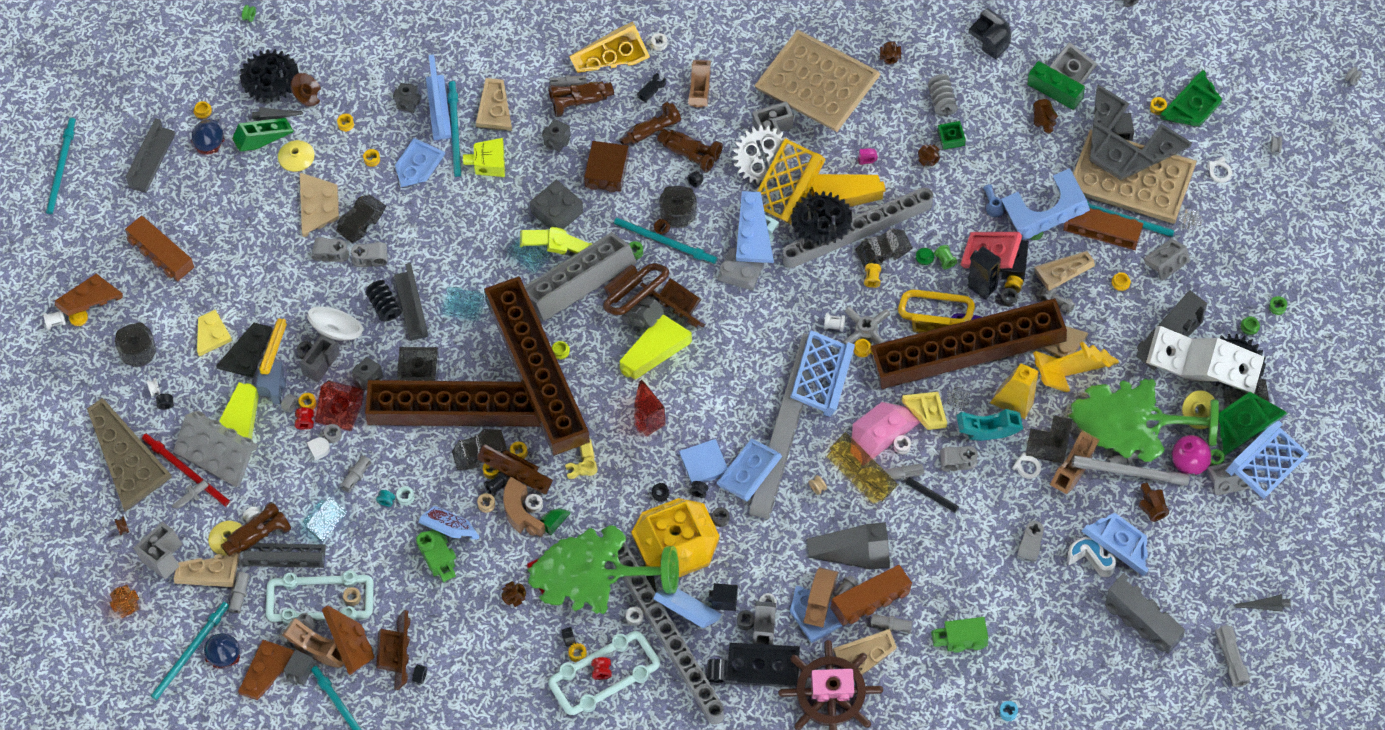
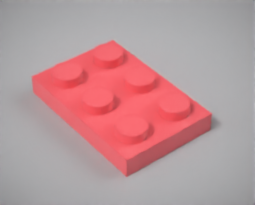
M971 232L960 265L963 268H969L971 263L970 257L973 252L979 251L984 246L1001 258L1000 268H1012L1022 235L1020 232Z

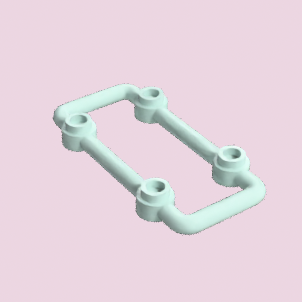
M351 570L344 572L342 576L297 577L294 573H287L283 578H273L267 583L266 617L271 622L283 621V624L287 625L292 618L297 619L302 614L296 613L293 609H285L281 614H273L275 586H284L286 589L292 590L298 585L343 583L346 587H354L357 583H366L365 611H356L355 608L348 606L343 608L341 613L355 621L356 619L368 618L373 612V579L368 575H357ZM323 612L307 613L311 615L314 621L325 620Z
M633 631L627 635L617 634L613 637L612 643L574 664L569 662L562 664L560 672L551 676L548 684L567 714L576 715L582 711L592 712L596 708V703L634 682H646L649 674L659 668L660 660L641 632ZM637 639L652 664L646 667L643 665L636 666L633 669L632 675L594 696L590 694L582 696L580 703L571 707L557 682L562 679L572 680L576 676V671L591 664L593 659L604 657L614 650L625 651L628 643Z

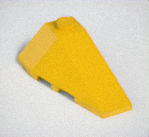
M633 21L569 56L577 73L599 70L600 67L606 66L616 68L617 65L621 64L631 66L650 58Z

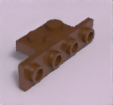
M669 278L660 293L653 290L648 294L650 297L654 295L658 297V302L666 308L668 305L674 308L672 312L682 318L683 315L687 317V322L696 328L698 325L703 328L706 324L692 315L701 298L672 278ZM642 282L640 286L645 288L647 284Z
M484 444L477 457L479 461L545 495L548 493L553 482L551 478L538 472V466L506 449L501 453Z
M404 610L398 616L397 631L380 629L378 631L376 668L395 672L394 690H399L408 680L406 666L409 661L407 647L410 637L407 635L411 621L408 618V610Z

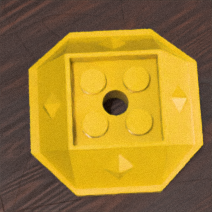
M681 498L642 512L631 531V535L646 566H661L663 549L666 546H674L679 559V577L710 566L720 540V535L704 503ZM673 532H678V533H680V534L675 536V535H672L671 533H673Z

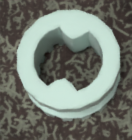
M404 486L397 490L396 496L399 504L407 506L413 503L415 497L410 487ZM409 493L408 499H402V494Z

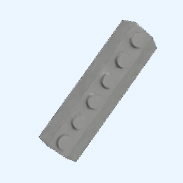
M611 232L524 287L537 316L545 321L552 318L559 311L566 309L575 301L582 299L591 291L598 289L607 281L614 279L628 266L635 265L637 262L630 245Z

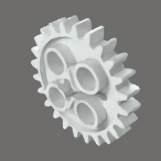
M760 124L758 130L752 126V132L745 130V137L739 135L742 140L741 142L735 141L739 147L733 148L737 155L732 157L738 160L734 165L736 167L740 166L737 171L738 173L744 172L742 176L744 179L749 176L750 183L756 179V184L758 185L760 180L763 181L768 171L760 156L761 153L756 140H760L764 153H767L765 158L770 167L771 157L776 156L784 139H788L787 136L781 138L783 135L782 131L776 134V127L770 131L769 125L763 129ZM766 139L773 140V145L771 147L764 146V141ZM787 144L784 150L786 157L793 154V151L787 150L791 147L789 144ZM749 145L756 147L755 152L752 154L746 152V148ZM784 161L777 163L775 167L777 173L784 171V168H786ZM754 163H761L762 167L760 170L754 171L752 169Z

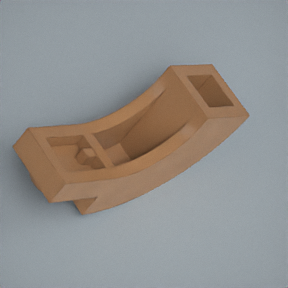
M693 60L689 106L708 107L711 74L710 60Z
M1081 431L1069 456L1057 469L1050 485L1068 494L1086 470L1072 467L1073 456L1092 458L1100 439L1085 431Z
M510 477L503 494L505 513L509 523L519 533L525 528L529 534L542 537L546 532L545 524L528 514L522 507L523 501L528 495L527 486Z
M818 568L810 590L803 623L824 628L830 599L837 583L838 571Z
M296 618L291 619L282 636L295 645V649L325 665L337 668L343 666L344 662L334 640L318 635Z

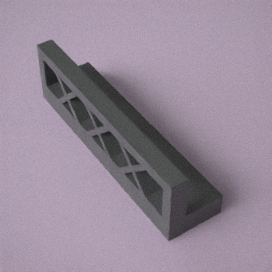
M154 119L126 175L130 189L147 193L175 136V131L162 127L160 119Z
M408 263L405 264L407 272L395 274L394 278L409 339L412 341L428 337V331L412 265Z
M256 543L243 552V560L245 566L324 568L326 544ZM251 549H260L261 551H251ZM274 549H280L282 552L271 551H273ZM294 549H298V550H300L301 552H291V551H293ZM313 550H321V552H311V551H313Z

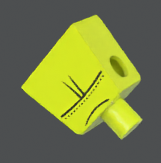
M503 138L475 143L474 154H463V165H474L476 175L505 177Z

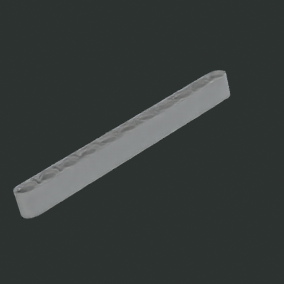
M803 333L769 444V448L779 452L782 458L755 491L750 507V515L765 519L770 518L769 513L772 512L776 499L774 496L777 495L781 482L779 479H782L786 465L784 463L787 462L790 452L789 446L792 445L796 432L794 430H796L800 418L799 413L802 412L804 403L790 398L808 338V334ZM812 338V344L815 349L821 347L820 341ZM813 353L807 355L810 365L817 362ZM808 370L802 372L805 381L812 378ZM803 386L797 389V394L801 396L807 395Z
M623 543L621 549L618 550L623 551L622 554L618 555L619 562L625 566L639 567L629 548ZM645 575L623 576L624 582L709 723L720 724L724 720L723 705L661 603L653 599L656 593ZM636 582L642 583L640 586H634ZM645 598H652L649 602L643 601ZM656 613L661 614L658 618L652 617ZM663 630H671L668 634L662 633ZM675 645L680 646L678 650L671 649ZM685 661L690 662L688 666L681 665ZM692 678L700 679L698 682L691 681ZM702 694L710 695L706 699L700 697ZM713 710H718L720 712L717 715L710 714V712Z

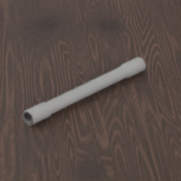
M1076 455L1072 458V467L1094 469L1166 481L1184 486L1189 484V474L1159 471L1094 460Z

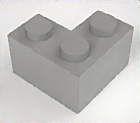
M786 101L753 111L752 124L756 130L759 129L760 124L763 129L769 125L770 131L776 127L777 134L780 131L793 128V114ZM766 139L764 141L765 147H771L773 145L772 139Z
M163 522L133 547L141 562L164 579L180 567L173 553L183 544L175 531Z

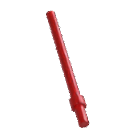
M147 433L142 436V440L151 446V450L156 454H161L196 484L204 480L169 452L159 440L156 441ZM210 484L204 489L225 507L230 503L228 498Z

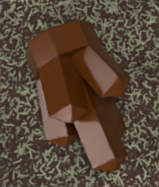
M1048 99L1037 100L1033 103L1034 125L1037 127L1043 126L1044 132L1050 134L1054 131L1053 127L1057 124L1055 119L1058 115L1053 109L1051 101Z
M1142 483L1140 489L1144 499L1140 500L1139 507L1148 515L1152 522L1164 519L1169 515V509L1166 506L1163 490H1151L1148 483Z

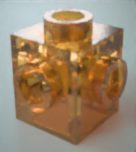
M127 584L123 587H117L113 592L109 593L112 599L109 604L114 613L118 611L121 618L139 610L137 601L140 599L134 589L130 590Z

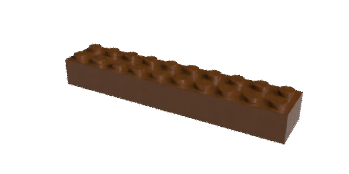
M520 276L484 288L486 303L553 456L590 443L588 428Z
M1056 298L872 345L870 346L871 358L880 387L885 389L1067 342V329Z
M368 380L365 408L367 425L541 427L520 381Z

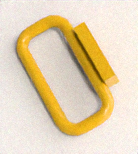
M916 289L903 293L898 305L899 315L903 319L911 320L913 332L918 333L969 321L972 319L975 309L973 299L968 296ZM911 297L967 304L965 317L961 319L909 313L905 308L908 299Z

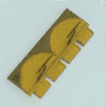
M847 432L829 448L831 452L827 455V458L835 466L843 462L839 466V470L848 479L855 476L852 479V483L861 492L868 489L865 496L873 504L879 500L883 502L899 485Z

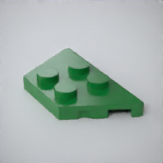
M1203 69L1160 114V119L1200 127L1221 105L1222 98L1215 91L1213 83L1207 79L1206 72Z
M1248 392L1219 412L1220 436L1223 443L1222 452L1225 456L1229 455L1288 413L1258 395Z

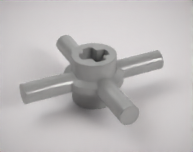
M851 307L846 308L845 313L856 324L855 332L842 341L843 344L846 345L848 342L854 343L859 338L872 339L876 344L885 342L877 334L878 324L890 316V312L887 309L872 318L870 316L860 317Z

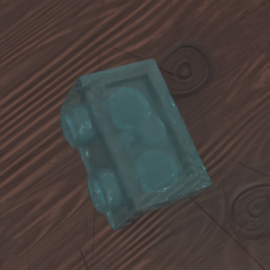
M520 238L507 249V252L534 274L550 260L546 245L520 247Z
M447 287V297L442 309V315L479 322L485 304L484 294L478 291L463 290L459 287Z
M328 497L326 500L321 499L316 504L315 508L317 510L313 515L311 513L307 515L303 520L305 525L301 528L303 531L308 530L321 542L325 540L347 513L331 497Z

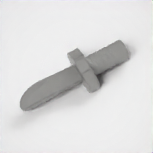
M204 479L194 488L189 485L187 487L189 492L176 501L172 508L183 507L193 497L195 500H199L200 496L198 494L209 486L207 481Z

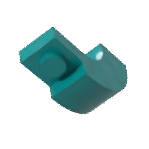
M1004 409L997 414L989 416H977L965 412H960L956 415L959 432L968 434L970 440L1000 439L1023 430L1020 412Z

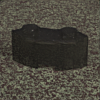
M370 194L359 197L353 208L339 218L336 232L352 243L360 240L367 234V228L372 223L375 225L378 222L386 205Z
M891 228L880 236L862 240L855 250L865 267L869 263L883 265V261L890 258L896 260L908 253L913 247L904 230Z
M483 429L472 438L459 440L452 450L457 470H469L480 467L482 462L477 457L484 444L503 453L507 446L502 430Z

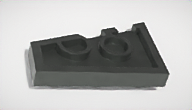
M253 322L216 365L217 369L253 378L272 332V327Z

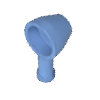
M991 184L985 185L983 190L986 192L989 200L986 206L987 214L991 217L1002 216L1005 211L1002 200L995 197Z

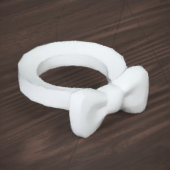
M1224 157L1207 163V168L1210 169V177L1214 181L1224 183L1230 180L1232 170L1225 163ZM1220 165L1228 171L1227 177H1216L1214 175L1215 166Z
M1025 452L1020 455L1012 467L1013 470L1017 468L1019 474L1026 479L1037 477L1041 471L1040 462L1032 456H1026ZM1021 461L1033 462L1036 466V472L1034 474L1025 473L1020 464Z

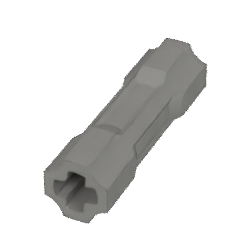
M1228 625L1221 626L1215 630V634L1228 666V674L1232 686H1244L1250 683V679L1236 644L1237 639L1233 627Z

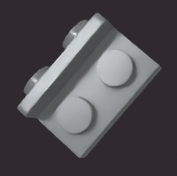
M1170 239L1144 258L1147 266L1158 271L1159 279L1162 281L1190 261L1187 247L1174 239Z
M1232 462L1207 468V473L1214 484L1216 496L1251 488L1238 475L1234 473L1231 476L1226 471ZM1251 469L1242 470L1248 476H1253Z

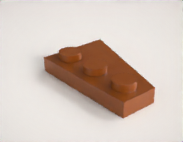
M96 273L56 299L55 306L67 316L89 310V307L100 304L101 306L107 304V301L112 299L120 300L123 298V293Z
M262 640L238 693L258 700L271 687L278 676L284 673V668L295 650Z

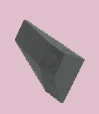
M886 522L865 524L807 539L809 558L828 562L845 563V565H855L870 570L890 568Z

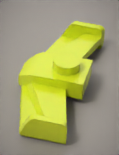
M551 227L549 230H520V247L547 245L548 252L565 255L567 250L577 254L593 244L567 234L564 229Z

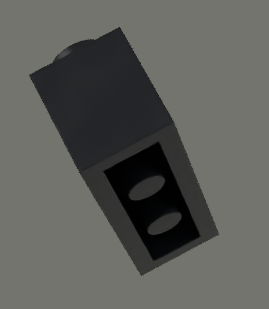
M982 246L979 251H974L970 257L968 288L986 300L998 287L1001 258Z

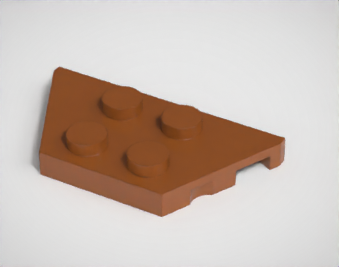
M326 605L322 609L323 615L347 672L351 675L375 658L372 647L360 623Z

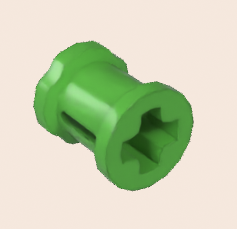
M942 245L934 251L935 256L939 257L944 270L957 264V259L952 256L949 245Z

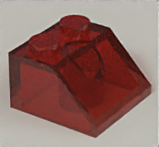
M330 380L326 381L320 388L315 422L325 425L336 424L340 429L352 431L362 406L364 389Z
M640 380L634 404L636 422L634 425L639 433L643 432L648 437L666 425L665 407L645 382Z

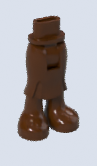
M603 81L561 87L551 85L548 87L549 97L553 103L556 117H561L566 107L596 103L607 99V96L614 95L612 83H603Z
M665 102L662 104L663 113L658 118L653 116L646 121L634 125L630 128L629 132H625V136L619 139L622 145L638 143L651 134L662 131L664 127L679 123L681 116L678 109L673 103Z
M663 129L657 138V141L663 143L664 147L686 157L691 162H695L705 172H709L712 169L714 161L717 162L723 149V143L719 141H714L711 146L702 144V141L695 140L684 133L674 130L668 131Z
M269 502L258 516H254L250 522L236 529L228 536L227 541L221 544V547L230 557L234 553L239 554L240 551L248 550L261 539L268 537V534L274 530L279 529L283 533L289 532L291 526L284 514L279 512L278 507L273 502ZM272 519V520H270L268 523H266L265 525L263 524V523L266 522L267 520Z

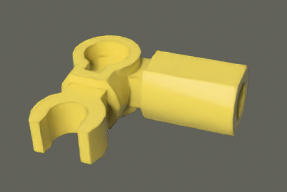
M591 439L590 443L579 446L583 462H579L576 465L574 463L565 465L566 470H574L572 473L567 474L568 479H574L578 475L592 476L597 473L598 468L594 460Z

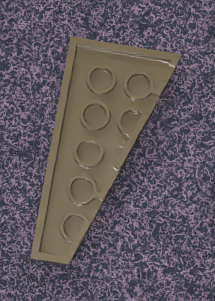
M101 398L88 407L87 411L124 512H126L170 480L172 476L111 406Z

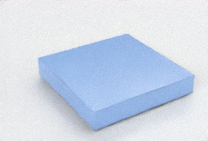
M716 439L679 451L691 484L693 481L704 483L719 478L728 469Z

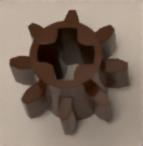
M886 42L883 47H880V60L884 59L886 64H895L898 59H901V46L897 47L895 42Z
M934 144L923 145L918 151V157L920 158L918 161L923 166H934L940 160V154L938 153L940 149Z
M511 581L505 585L506 587L502 588L501 596L507 605L513 604L514 607L522 604V601L526 600V590L522 584H515Z

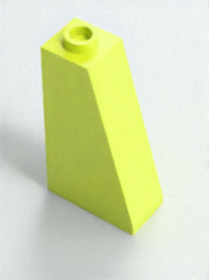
M663 314L660 319H657L654 326L649 327L619 361L621 373L625 377H632L636 380L688 346L692 342V332Z
M238 383L219 420L221 425L237 431V434L252 439L259 399L257 388L249 383Z

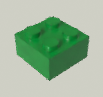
M960 121L938 125L937 132L943 150L965 146L966 138Z

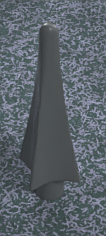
M259 107V112H252V119H260V121L302 115L303 112Z
M1282 594L1260 600L1236 603L1234 606L1235 608L1283 612V607H1291L1290 599H1282Z

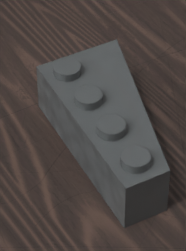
M1189 290L1158 326L1189 337L1203 323L1208 303ZM1156 328L1151 331L1146 340H1142L1138 344L1136 356L1153 370L1157 367L1146 363ZM1170 346L1166 348L1168 356L1172 353Z
M1123 573L1108 589L1105 603L1107 610L1111 614L1122 618V621L1128 627L1135 628L1142 638L1152 641L1159 651H1165L1169 654L1184 637L1185 629L1167 612L1161 613L1157 603L1153 599L1147 600L1141 593L1142 589L1137 584L1133 587L1127 581L1129 577Z

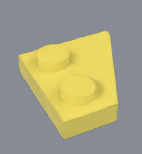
M216 310L198 317L197 353L199 357L232 341Z
M939 392L902 396V403L927 430L947 427V420Z

